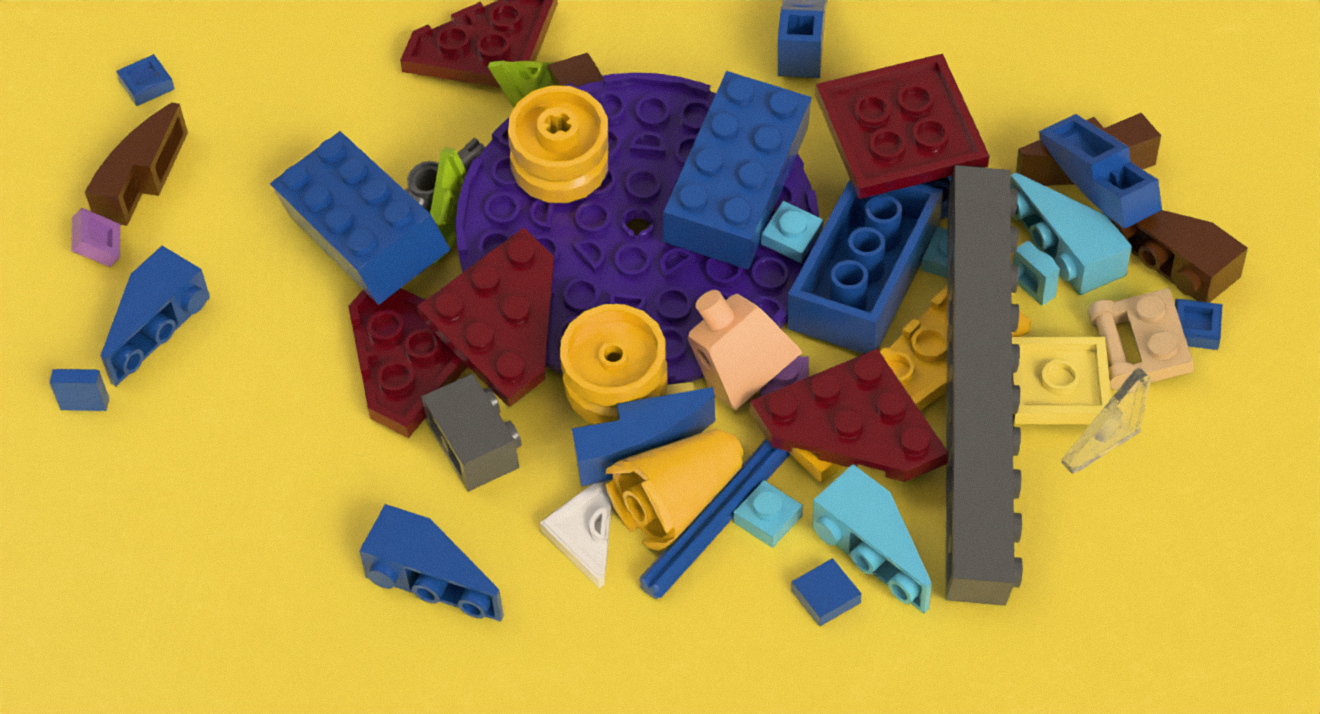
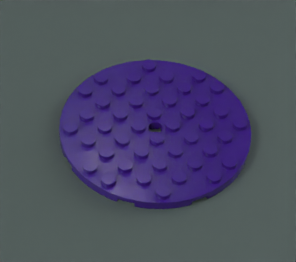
M634 72L603 75V81L574 87L588 92L602 105L608 118V172L596 190L587 197L570 203H548L531 197L517 184L510 164L509 118L492 133L490 143L481 152L480 156L472 161L462 184L456 215L457 248L462 273L523 227L554 256V278L552 282L549 338L546 353L547 368L563 374L560 361L561 339L567 327L584 311L604 304H625L644 311L658 323L666 342L668 385L687 383L704 378L688 341V335L694 327L704 320L695 305L697 300L706 292L718 290L725 300L732 295L739 294L762 309L780 329L788 322V293L816 241L802 263L772 250L760 242L749 270L663 242L664 209L716 93L710 91V85L678 76ZM573 83L564 85L574 87ZM798 153L770 220L783 201L820 218L815 190H812L804 171V163ZM633 219H643L650 226L646 230L640 231L639 235H634V231L630 230L626 224Z

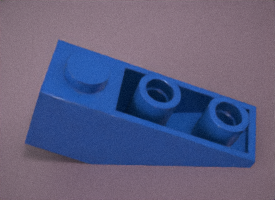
M783 0L778 31V76L820 78L827 0Z
M163 245L130 274L100 355L110 383L115 387L129 374L134 373L158 346L167 342L172 337L174 331L192 314L199 312L210 298L202 269Z
M387 504L384 505L359 550L366 578H369L374 584L382 588L391 589L396 587L414 593L418 598L428 603L442 602L460 608L465 614L474 618L488 617L501 622L504 614L499 589L430 518Z

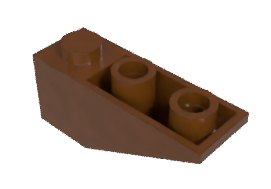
M1161 210L1124 229L1109 218L1132 246L1131 253L1141 259L1145 266L1156 270L1175 284L1183 294L1191 296L1196 301L1210 303L1242 276L1248 247L1213 222Z

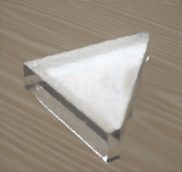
M1140 367L1131 373L1062 458L1061 463L1072 474L1084 469L1140 433L1151 377Z

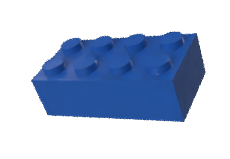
M726 71L664 209L663 242L749 270L761 242V235L769 223L807 132L812 97Z
M341 131L322 142L318 148L295 165L286 169L282 175L269 183L291 219L378 305L450 251L431 214Z
M849 180L788 293V329L862 354L877 348L879 349L922 263V258L937 227H940L943 190L918 184L858 199Z

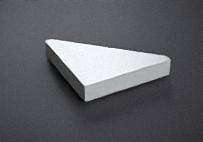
M611 480L591 484L540 522L541 532L598 588L605 585L612 515V502L607 493L606 483Z

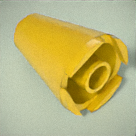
M715 428L618 460L606 469V474H612L613 480L606 483L607 493L615 511L627 529L632 532L639 528L648 537L641 542L642 544L656 551L662 550L678 538L742 468V446L733 434L725 433Z

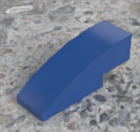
M1077 114L1039 131L1040 140L1070 180L1095 206L1124 229L1162 210L1159 180L1131 162L1129 146Z
M713 387L618 403L617 421L572 428L581 487L613 479L612 474H606V469L618 460L702 433L716 421Z

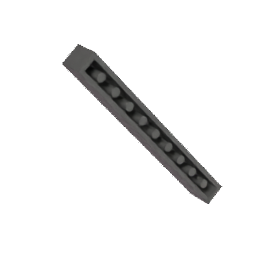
M955 165L948 189L946 416L948 463L946 464L945 600L1006 606L1013 587H1020L1023 572L1022 558L1014 557V543H1019L1022 531L1021 513H1014V499L1019 498L1021 491V470L1013 469V456H1018L1021 443L1020 427L1013 426V414L1018 413L1020 405V386L1012 385V373L1017 372L1020 359L1019 344H1012V332L1016 333L1018 328L1019 305L1012 304L1011 293H1016L1019 278L1018 265H1011V254L1016 253L1018 244V227L1011 226V216L1014 217L1016 214L1018 191L1017 189H1010V170Z

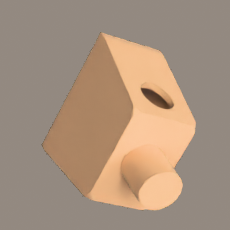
M712 290L703 294L696 302L695 307L704 320L689 332L688 341L708 387H713L715 397L735 411L803 353L762 309L739 294L732 295L725 300L720 291Z

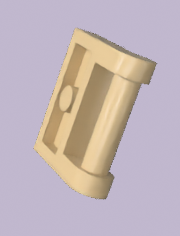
M1169 288L1116 302L1099 300L1089 306L1087 312L1092 326L1097 327L1100 337H1105L1111 389L1126 390L1195 371L1193 359ZM1129 321L1141 359L1140 363L1131 364L1127 362L1116 324Z

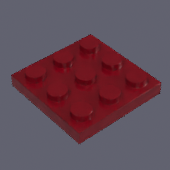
M943 53L818 83L815 86V97L858 199L952 176L955 165L988 167L990 155Z

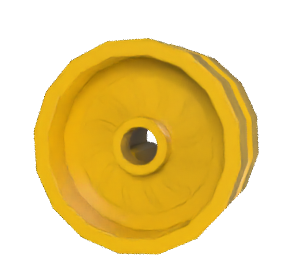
M547 86L530 92L517 102L509 116L508 127L511 171L517 184L531 197L548 203H570L585 198L596 190L608 172V118L602 105L588 92L571 86Z
M604 304L584 311L569 324L561 339L560 347L564 389L572 409L585 421L593 424L617 421L618 403L667 394L668 370L665 338L658 323L644 311L625 304Z

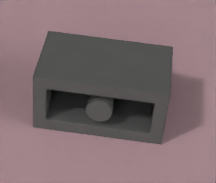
M473 373L421 396L427 425L468 492L519 468L517 448L521 447L522 443L518 431L510 420L503 422L499 415L501 410L495 394L490 387L483 389Z

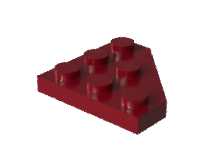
M497 0L486 6L478 2L451 14V21L433 29L429 25L418 28L412 32L400 59L402 72L501 88L488 68L489 63L496 61H535L558 5V0Z
M523 227L417 306L418 316L508 407H511L545 380L552 282L554 278V256Z
M400 288L378 305L362 290L348 308L370 419L409 438L426 418L421 396L457 381L468 366L418 316L417 306L425 301V299Z
M878 348L750 401V413L773 448L791 452L793 447L819 454V460L845 467H850L854 464L856 467L862 465L886 472V478L902 482L909 481L948 463V451Z

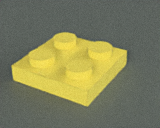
M1012 337V344H1019L1020 347L1018 370L1016 373H1012V385L1020 386V405L1018 413L1014 414V424H1111L1113 409L1105 337Z

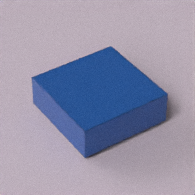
M154 54L116 71L119 82L136 106L175 89L172 78Z
M1175 299L1174 304L1188 347L1218 350L1221 338L1223 304Z
M53 369L50 385L60 410L107 411L109 395L99 370Z
M833 558L791 582V591L819 627L861 603L862 593Z

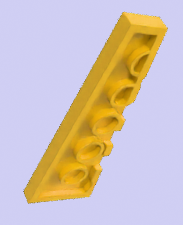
M947 285L930 301V307L918 319L913 318L902 329V335L889 348L885 346L880 351L920 411L947 392ZM1020 311L1018 328L1016 333L1012 332V337H1023L1030 331L1031 320ZM794 447L789 452L820 483L844 467L819 460V454Z

